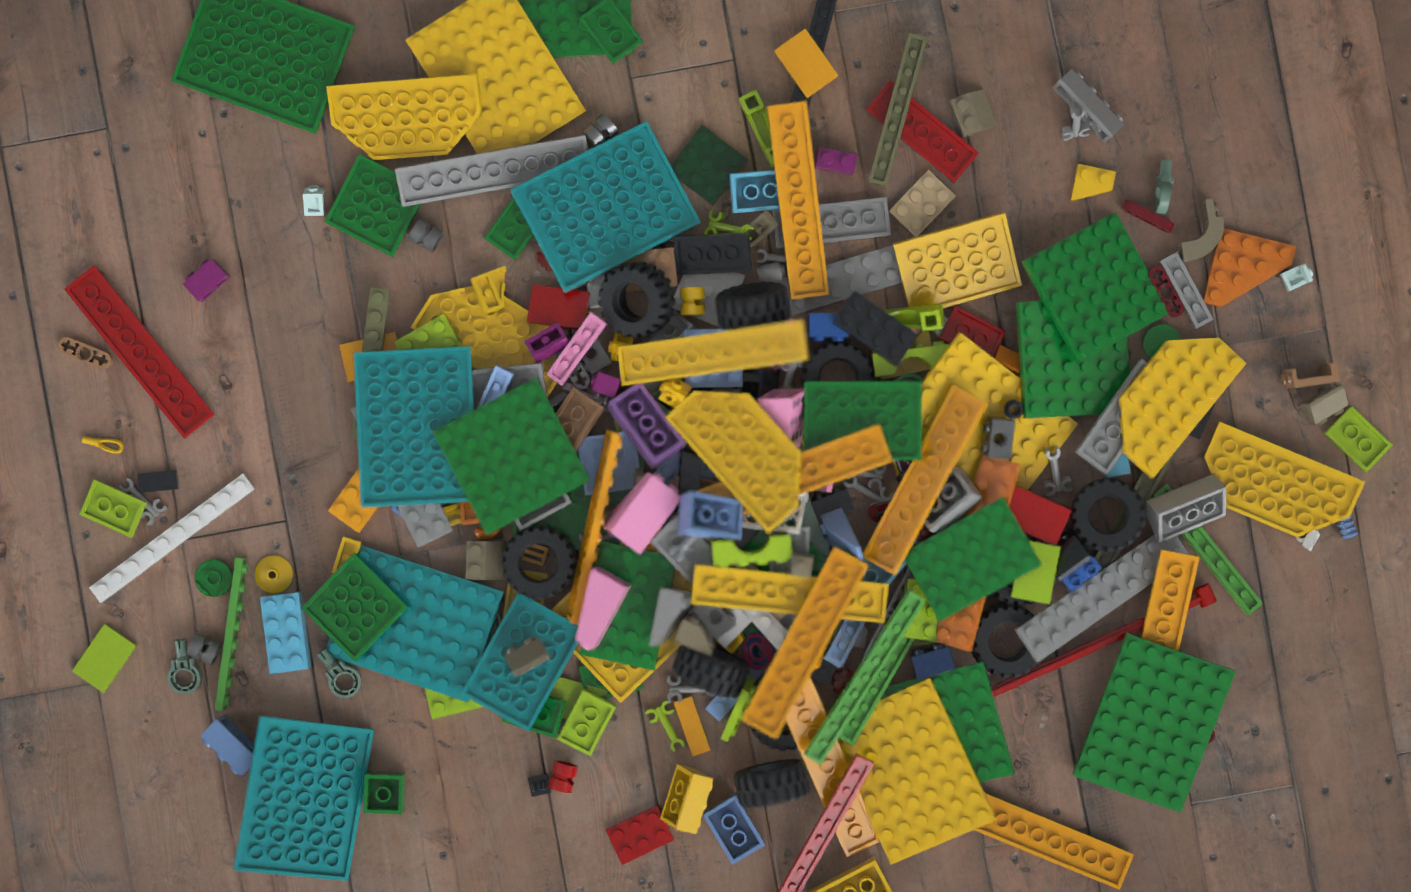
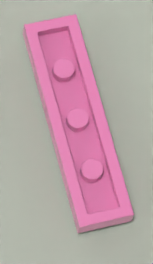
M591 312L547 372V375L561 386L564 385L608 323Z

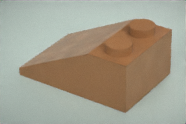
M674 247L648 250L618 266L621 267L632 262H646L647 265L653 264L656 266V270L661 269L665 273L663 275L665 278L669 277L671 288L678 287ZM631 282L628 284L625 293L645 290L638 284Z

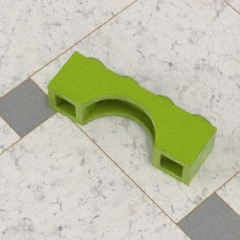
M754 90L740 97L739 103L773 170L775 168L769 119L757 90Z
M942 303L883 310L906 327L918 328L922 331L942 329L945 322Z
M944 341L932 342L933 346L925 347V343L913 345L914 349H908L902 360L909 357L920 358L932 369L949 344L944 345ZM876 353L871 354L872 366L875 371L874 377L895 374L897 367Z
M789 533L769 534L766 543L756 551H743L736 547L731 539H711L713 564L722 568L729 567V564L748 566L749 562H757L758 565L768 564V561L776 560V563L788 562V559H792L791 536Z

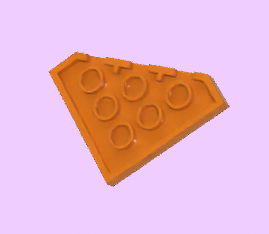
M1223 229L1221 239L1215 247L1203 301L1205 304L1217 307L1226 305L1292 265L1296 246Z

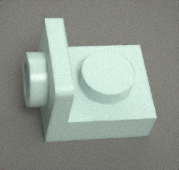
M311 185L305 188L303 192L305 216H324V187Z

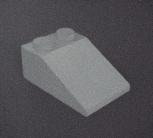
M676 587L660 588L649 646L665 644L690 611V608L693 607L694 604H691L692 591Z

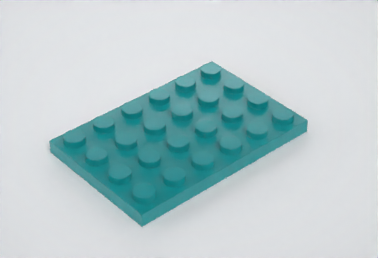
M517 594L461 694L529 732L579 643L576 640L579 625L571 623L568 619L534 600ZM531 637L539 638L548 652L550 660L515 678L504 657L507 655L506 651L514 646H517V648L524 646L523 642Z

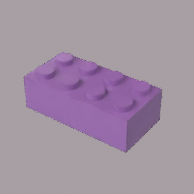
M642 383L634 385L609 401L607 410L652 470L678 454L681 449H684L686 442L665 418L666 415Z

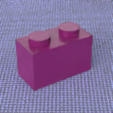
M819 147L815 169L853 176L857 154Z
M212 258L204 260L199 265L200 269L195 273L191 272L187 275L186 281L183 283L186 289L199 302H203L230 278L227 272Z
M558 322L524 341L536 363L561 351L569 343Z
M598 372V375L593 376L590 386L593 387L595 392L615 398L621 386V380Z

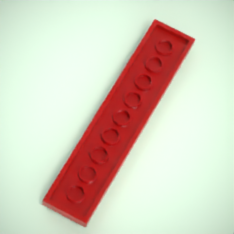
M95 265L64 289L184 439L215 416V413Z

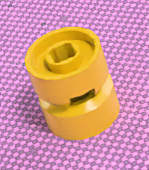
M680 288V299L683 300V303L680 304V315H705V304L702 302L705 299V288Z

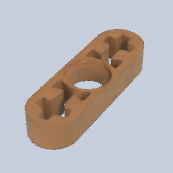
M64 337L58 343L61 353L100 369H107L113 364V357L110 353L74 338ZM70 341L71 346L78 348L76 349V351L73 349H67L66 351L64 343H68ZM85 347L89 348L91 352L90 356L86 359L81 356V350ZM95 351H97L96 356L98 357L106 356L105 359L108 362L101 365L100 360L94 359Z

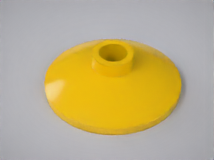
M267 556L257 564L255 569L256 583L267 593L275 594L286 590L293 579L291 564L281 556ZM271 571L276 573L275 578L269 576Z

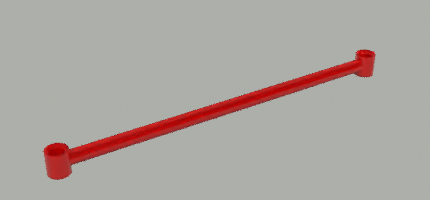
M1209 583L1193 590L1195 594L1191 596L1188 610L1197 605L1204 608L1217 602ZM1145 617L1032 667L1026 674L1022 673L1019 677H1010L992 685L993 696L996 697L1116 643L1124 639L1126 632L1135 634L1142 631Z

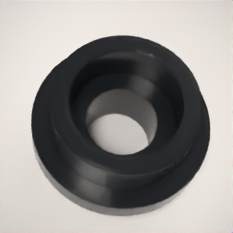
M1009 400L1004 405V414L1010 419H1017L1023 413V406L1017 400ZM1012 406L1016 407L1014 412H1010Z

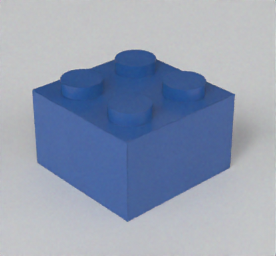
M809 313L808 339H812V342H823L824 339H831V342H843L848 337V334L833 324L839 313Z

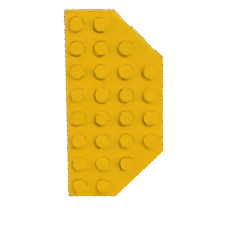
M478 74L326 86L331 125L345 134L346 138L365 151L372 160L448 155L482 113Z
M473 286L431 295L410 328L416 330L445 314L463 347H471L472 367L479 369L495 367L496 365L511 366L536 363L524 341L550 326L527 323L528 310L505 296L502 309L485 315ZM556 353L539 362H543L547 399L557 385V382L547 375V372L557 360Z
M1220 338L1165 341L1149 360L1148 364L1144 366L1118 398L1121 410L1120 428L1123 435L1122 453L1150 479L1154 478L1247 363Z
M693 391L665 417L768 534L798 508L801 451L750 394Z
M1220 421L1204 455L1211 475L1214 474L1226 486V508L1295 537L1303 536L1313 530H1318L1349 518L1365 484L1363 480Z

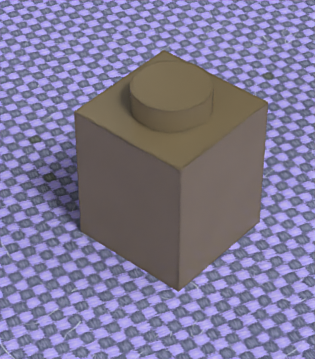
M795 552L791 575L810 578L814 555Z

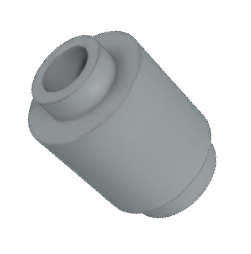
M779 262L761 265V268H757L759 282L783 281L782 277L786 276L784 265H780Z

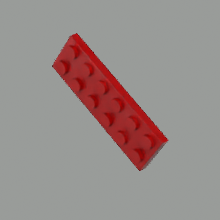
M891 80L865 110L882 125H884L895 85ZM911 97L900 140L950 181L955 183L979 152Z

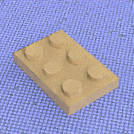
M928 170L888 212L914 237H917L956 195Z

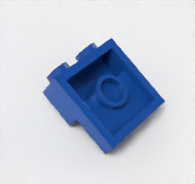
M1089 554L1091 559L1061 580L1069 591L1076 588L1079 589L1085 580L1096 576L1098 570L1101 569V566L1091 554Z

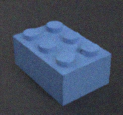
M225 715L217 718L200 735L203 738L202 742L207 747H212L217 752L216 755L220 760L226 761L231 765L230 769L232 772L243 776L250 771L254 743Z
M736 792L703 811L704 819L732 865L765 846L763 837L745 807L738 803Z

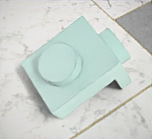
M1305 263L1280 274L1288 292L1313 281V272Z

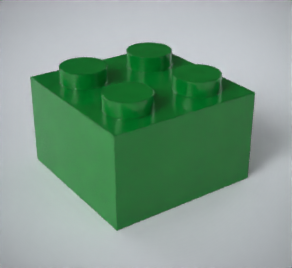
M368 771L364 775L363 813L403 814L405 811L406 773Z

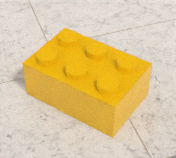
M677 764L660 819L676 830L696 834L701 825L703 810L707 806V798L713 786V778L696 768Z

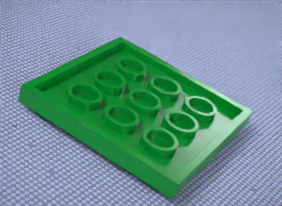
M359 154L324 222L394 257L421 204L402 207L396 173Z
M353 553L301 608L354 662H357L409 606L357 553Z

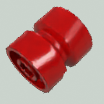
M555 760L552 769L554 775L550 776L548 788L563 793H572L574 786L572 778L576 777L578 766L569 762Z

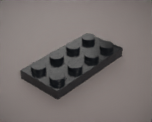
M749 233L677 235L673 237L677 275L752 272Z
M856 291L852 292L833 321L835 326L895 367L899 365L918 335Z

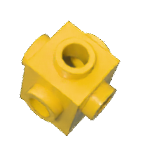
M615 332L614 339L609 342L608 352H611V361L619 362L617 347L633 345L634 338L632 336L624 337L622 332Z
M678 378L668 381L664 380L659 389L661 391L659 400L676 408L688 397L692 386Z

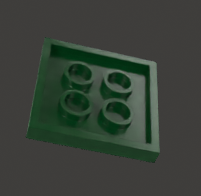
M701 125L672 163L671 167L679 181L713 206L730 184L729 173H738L748 159Z

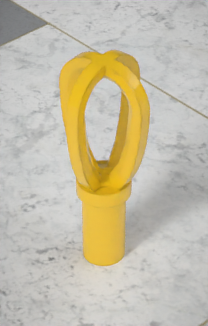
M83 436L82 443L94 445L110 453H121L124 448L123 442L117 439H101ZM102 442L117 443L120 448L118 450L104 446Z

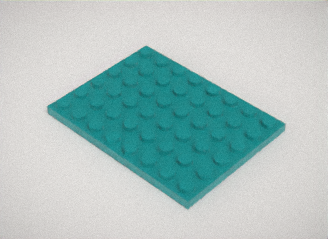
M647 121L510 189L564 293L701 223Z
M471 347L354 353L361 508L469 502L433 431L474 410Z
M361 545L358 555L409 608L357 662H354L331 638L327 645L328 652L333 658L469 702L470 699L463 696L461 692L486 650L504 591Z
M259 715L233 864L234 871L348 881L364 792V775L368 769L374 729Z

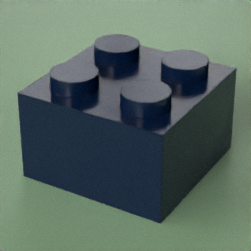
M934 643L928 649H923V647L913 649L912 653L908 655L914 676L919 680L955 670L949 646Z

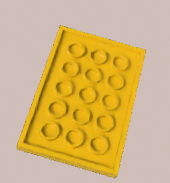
M1004 212L893 243L908 307L942 303V307L946 308L1022 286Z

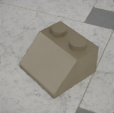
M984 89L964 94L948 102L962 139L998 125Z
M1333 385L1301 403L1299 406L1310 425L1317 424L1320 426L1327 422V417L1332 414L1337 416L1345 411L1344 407L1349 404L1343 385Z
M468 540L466 548V579L506 580L503 575L504 571L501 562L507 541Z
M696 613L687 614L682 620L674 641L711 656L716 648V644L710 631Z
M531 637L523 642L524 646L520 648L514 646L506 651L507 655L504 657L515 678L550 660V656L539 638Z

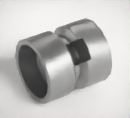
M602 113L595 119V124L590 123L583 132L595 146L606 142L607 138L614 137L619 130Z
M420 218L411 230L408 239L417 245L422 243L424 249L433 253L439 245L444 231L435 226L431 228L430 223Z
M196 632L189 644L187 655L195 659L200 657L202 662L213 665L222 648V642L213 638L208 640L206 635ZM206 646H209L206 653H203Z

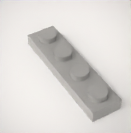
M1178 252L1159 261L1180 297L1194 328L1197 329L1214 320Z

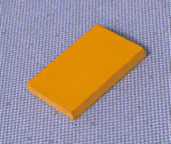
M806 29L774 50V53L806 98H809L839 76Z
M396 332L385 334L383 351L398 350L394 341L398 340ZM364 339L339 345L348 382L355 381L354 353L362 352Z

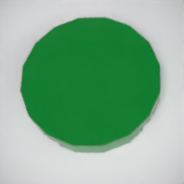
M1168 325L1151 327L1145 333L1142 340L1144 353L1151 359L1165 341L1181 340L1179 333Z
M206 560L199 565L195 572L196 587L206 596H222L232 586L233 570L223 560Z

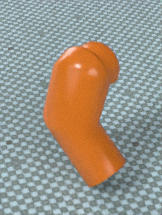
M478 527L475 529L474 535L481 541L492 540L502 528L486 535L484 529Z

